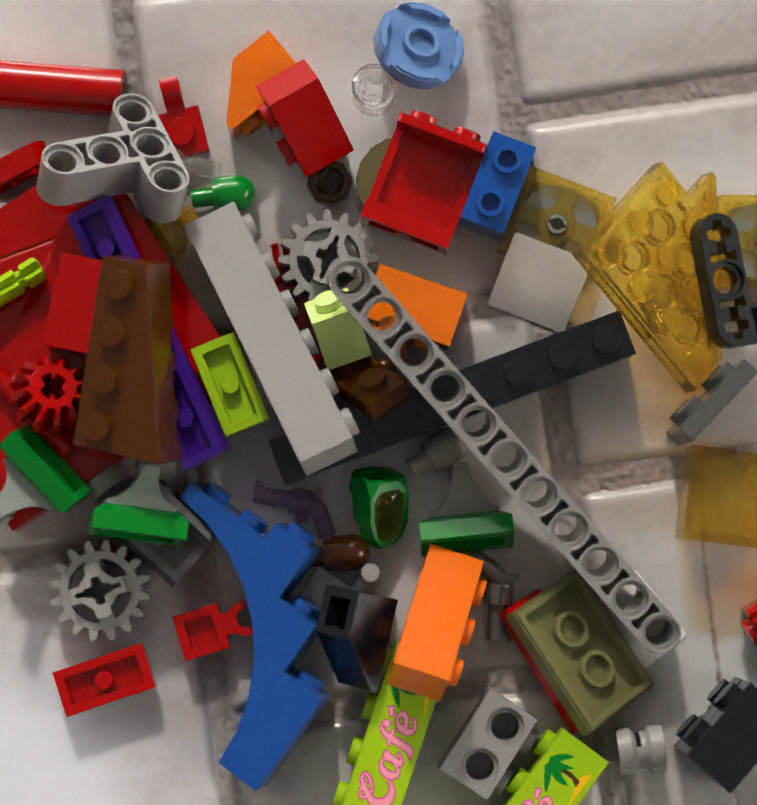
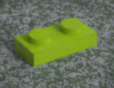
M235 332L190 349L226 437L270 420Z

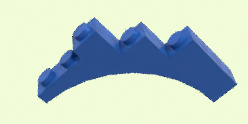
M208 481L206 485L204 483H190L180 499L207 523L228 552L243 585L252 620L254 661L249 697L238 729L219 763L256 792L270 782L331 697L330 694L322 689L325 683L316 674L306 668H301L300 671L295 668L318 636L316 627L319 618L317 614L320 612V609L304 596L297 594L294 598L291 596V593L322 549L312 543L316 538L315 535L295 521H292L290 525L287 523H275L270 531L267 532L265 528L268 523L262 517L247 508L243 512L238 510L228 502L232 496L212 481Z

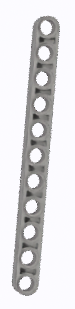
M350 255L340 256L333 260L328 267L326 278L327 284L335 297L644 648L656 654H664L673 650L681 637V627L676 618L369 267L359 258ZM346 266L358 267L362 272L361 284L353 291L341 290L336 284L338 272ZM380 302L389 303L393 308L392 320L387 325L381 327L370 324L368 313L371 307ZM413 338L422 340L424 343V353L420 359L415 362H406L400 358V349L405 341ZM440 375H452L455 378V387L452 393L446 397L434 396L431 391L433 381ZM473 410L484 411L486 421L477 432H467L463 429L462 423L467 413ZM503 446H514L516 448V457L512 464L505 467L496 466L494 464L496 451ZM539 480L546 482L547 489L541 499L537 501L525 499L524 493L530 483ZM569 515L575 516L577 523L571 533L563 536L555 533L556 523L559 519ZM597 550L606 551V560L601 567L592 570L586 568V559L592 552ZM635 585V596L627 603L616 602V595L621 587ZM655 619L665 620L664 630L659 635L653 637L646 636V629L650 622Z

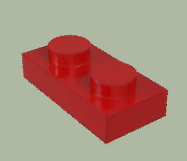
M143 642L52 673L66 717L157 687Z

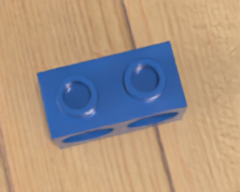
M493 131L460 216L458 226L501 242L537 147Z

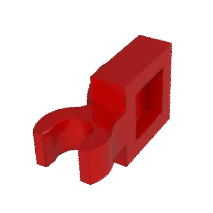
M177 76L160 79L159 85L167 113L159 114L158 116L180 158L183 159L210 152L199 106L185 108Z

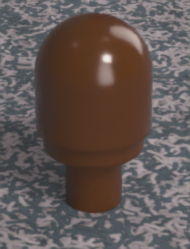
M357 534L330 536L329 539L323 540V547H319L322 551L311 567L325 565L328 572L334 571L335 573L358 570L369 559V545Z

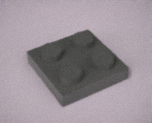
M745 359L733 365L727 361L722 366L716 367L700 384L706 391L699 398L694 395L690 400L686 399L671 414L669 419L674 425L666 433L679 445L694 441L757 374V370Z

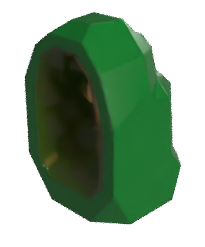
M369 466L353 470L349 490L353 500L354 521L359 525L362 538L370 547L383 549L396 544L402 537L408 523L409 492L405 475L389 467Z

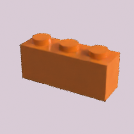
M430 544L386 684L437 701H441L447 685L456 688L464 664L463 659L456 658L460 645L468 647L476 620L468 618L471 605L479 608L487 581L479 579L484 563L483 560Z

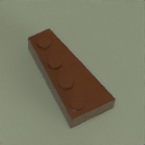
M127 255L103 256L74 445L157 464L182 459V443L178 442L176 419L180 418L179 399H175L173 371L177 370L176 353L172 352L170 327L173 326L169 264Z

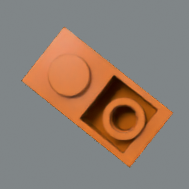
M269 30L233 58L226 124L229 133L234 139L242 133L250 136L265 124L257 109V106L264 102L256 86L296 64Z

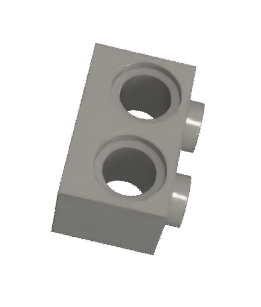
M487 686L439 762V769L486 800H488L493 791L500 795L514 773V770L509 768V765L518 751L525 755L538 736L539 730L534 728L538 719ZM508 712L516 718V729L508 737H498L492 733V720L499 713ZM478 752L485 753L492 759L490 771L481 777L472 776L466 771L468 758Z

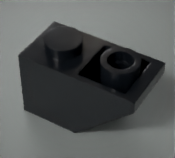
M326 584L316 632L339 683L378 693L397 607V599Z

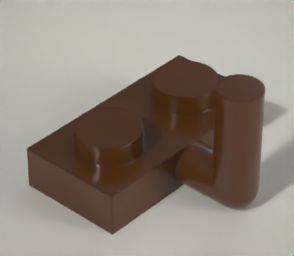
M393 316L382 318L379 321V326L387 325ZM404 342L400 349V358L408 362L409 354ZM387 355L379 361L368 356L329 370L340 392L338 395L373 420L411 395L407 382L394 373L399 368ZM326 364L318 368L319 371L327 368Z

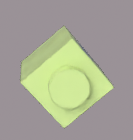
M331 290L325 291L316 296L314 300L304 303L320 351L329 370L372 355L363 327L335 297Z

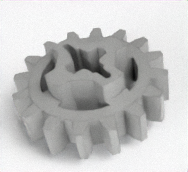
M325 209L322 221H317L310 212L306 214V227L304 229L296 223L291 225L290 231L295 239H282L280 246L288 251L289 255L278 257V265L289 267V271L282 276L281 281L283 284L291 282L296 284L292 293L294 299L304 293L309 296V302L314 300L319 294L329 291L325 290L327 287V271L324 278L321 279L322 260L316 257V255L324 257L333 243L336 244L334 260L340 256L349 255L344 245L345 238H347L354 246L358 258L367 266L378 263L379 256L367 253V250L375 243L374 238L362 239L360 237L365 226L362 222L352 228L347 225L349 220L348 213L344 212L339 221L332 220L330 209ZM330 232L328 238L319 242L305 241L316 233ZM297 259L308 266L313 277L310 284L300 273ZM346 266L338 272L336 280L339 278L347 281L352 280L340 289L348 288L349 291H353L358 288L362 280V272L358 267Z
M104 540L100 551H97L93 541H87L84 545L85 554L81 555L77 550L70 549L67 552L72 562L69 565L64 563L56 564L55 568L63 576L61 580H54L49 583L50 587L60 590V596L52 599L50 604L51 606H63L65 611L59 616L58 621L63 623L72 619L75 622L72 634L75 636L87 628L89 629L90 641H97L101 630H105L109 640L116 639L117 626L120 625L122 629L130 632L134 627L129 618L132 615L139 618L145 617L146 612L138 605L140 601L152 599V594L142 591L141 584L150 581L151 576L138 574L137 569L142 565L143 561L140 558L132 561L126 559L129 554V548L126 545H123L115 553L112 552L113 545L111 540ZM103 559L117 563L124 569L127 575L118 577L109 572ZM85 565L83 567L85 576L79 587L71 589L74 575L81 566ZM98 577L103 584H121L119 588L112 589V592L105 595V603H102L100 597H82V593L88 592L91 588L97 586L96 578ZM131 591L130 601L126 609L117 617L116 604L123 593ZM84 604L95 611L96 619L99 621L86 618L75 606Z

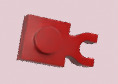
M247 600L235 603L228 612L223 614L217 602L172 616L185 661L232 647L228 636L230 634L252 635V625L245 627L238 621L239 612L242 609L248 608Z

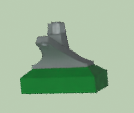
M30 424L10 432L0 443V449L6 457L3 462L7 471V479L4 488L0 492V525L7 524L14 518L13 515L16 511L27 507H41L51 512L57 510L65 514L82 504L93 493L89 485L38 433L33 434Z
M136 459L135 481L122 494L107 498L102 505L94 508L88 516L86 534L179 547L187 540L189 521L176 512L177 508L170 505L163 498L159 488L160 465Z
M467 462L453 463L452 466L448 467V479L452 482L445 502L437 510L429 513L428 519L419 523L421 557L427 555L430 544L458 553L513 548L514 525L512 513L500 511L499 506L489 504L479 496L472 483Z

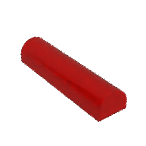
M0 60V108L111 117L114 100L118 96L125 94L126 71Z

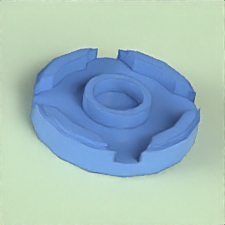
M407 2L400 4L398 8L389 10L383 15L373 36L374 53L381 67L394 80L410 88L429 90L443 86L459 69L464 56L463 38L459 30L455 32L454 28L449 24L451 19L442 11L428 4Z

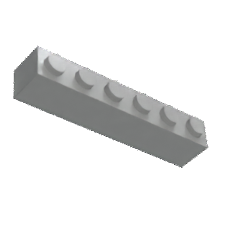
M232 202L185 224L184 227L306 477L358 452L353 436L360 433L348 407L339 411L332 396L340 392L329 369L325 368L319 371L313 359V356L319 354V350L310 331L306 328L299 332L293 320V317L300 314L288 289L279 292L273 279L281 275L270 252L267 251L260 254L254 242L260 239L261 235L251 214L248 213L241 216L235 202Z

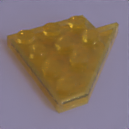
M663 162L652 165L572 255L687 393L697 391L722 361V348L716 346L710 340L707 333L690 244L692 225L700 218L717 213L716 176L713 172L701 175L686 192ZM707 231L708 240L718 241V231ZM719 255L711 256V263L719 261ZM717 269L713 276V283L720 292L719 269Z

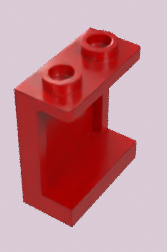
M412 110L411 114L408 115L400 112L395 131L370 196L366 199L360 214V222L446 255L485 154L487 144L480 142L481 136L469 129L456 126L454 131L437 126L438 120L427 113Z

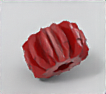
M45 353L39 356L37 365L27 360L20 367L21 374L13 375L9 386L14 392L9 396V406L20 408L16 415L17 423L25 422L28 419L33 421V434L38 433L43 425H47L52 436L59 434L62 425L69 429L76 426L83 382L78 381L82 371L81 367L71 370L64 368L66 365L65 355L59 357L56 364H51ZM48 391L53 393L50 398L45 397Z

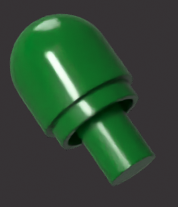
M242 175L216 177L217 180H210L209 188L190 190L193 208L213 206L214 211L232 202H235L239 211H243L250 207L255 199L253 183Z

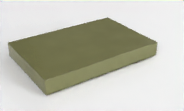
M576 569L561 577L506 616L507 621L582 736L592 733L655 685L592 587Z

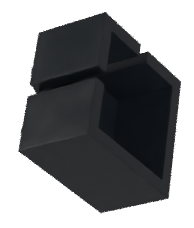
M734 677L730 682L723 679L714 687L707 697V700L711 703L707 707L708 710L699 717L692 714L686 719L676 732L680 739L674 745L714 783L730 794L757 764V687L751 682Z

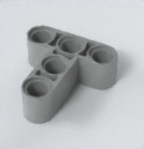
M123 94L114 100L106 134L56 142L48 145L43 150L36 189L37 194L42 200L56 206H65L100 199L103 196H116L133 192L146 217L155 222L170 223L181 216L190 178L151 102L141 95Z

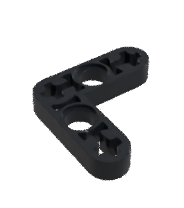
M714 213L700 218L691 227L690 244L709 338L716 346L722 349L757 344V301L751 302L735 223L723 213ZM707 231H719L720 240H708ZM725 254V259L711 263V256ZM717 269L726 271L730 276L731 287L727 294H723L715 288L713 276ZM734 301V306L720 309L719 303ZM736 322L738 331L726 332L724 323Z

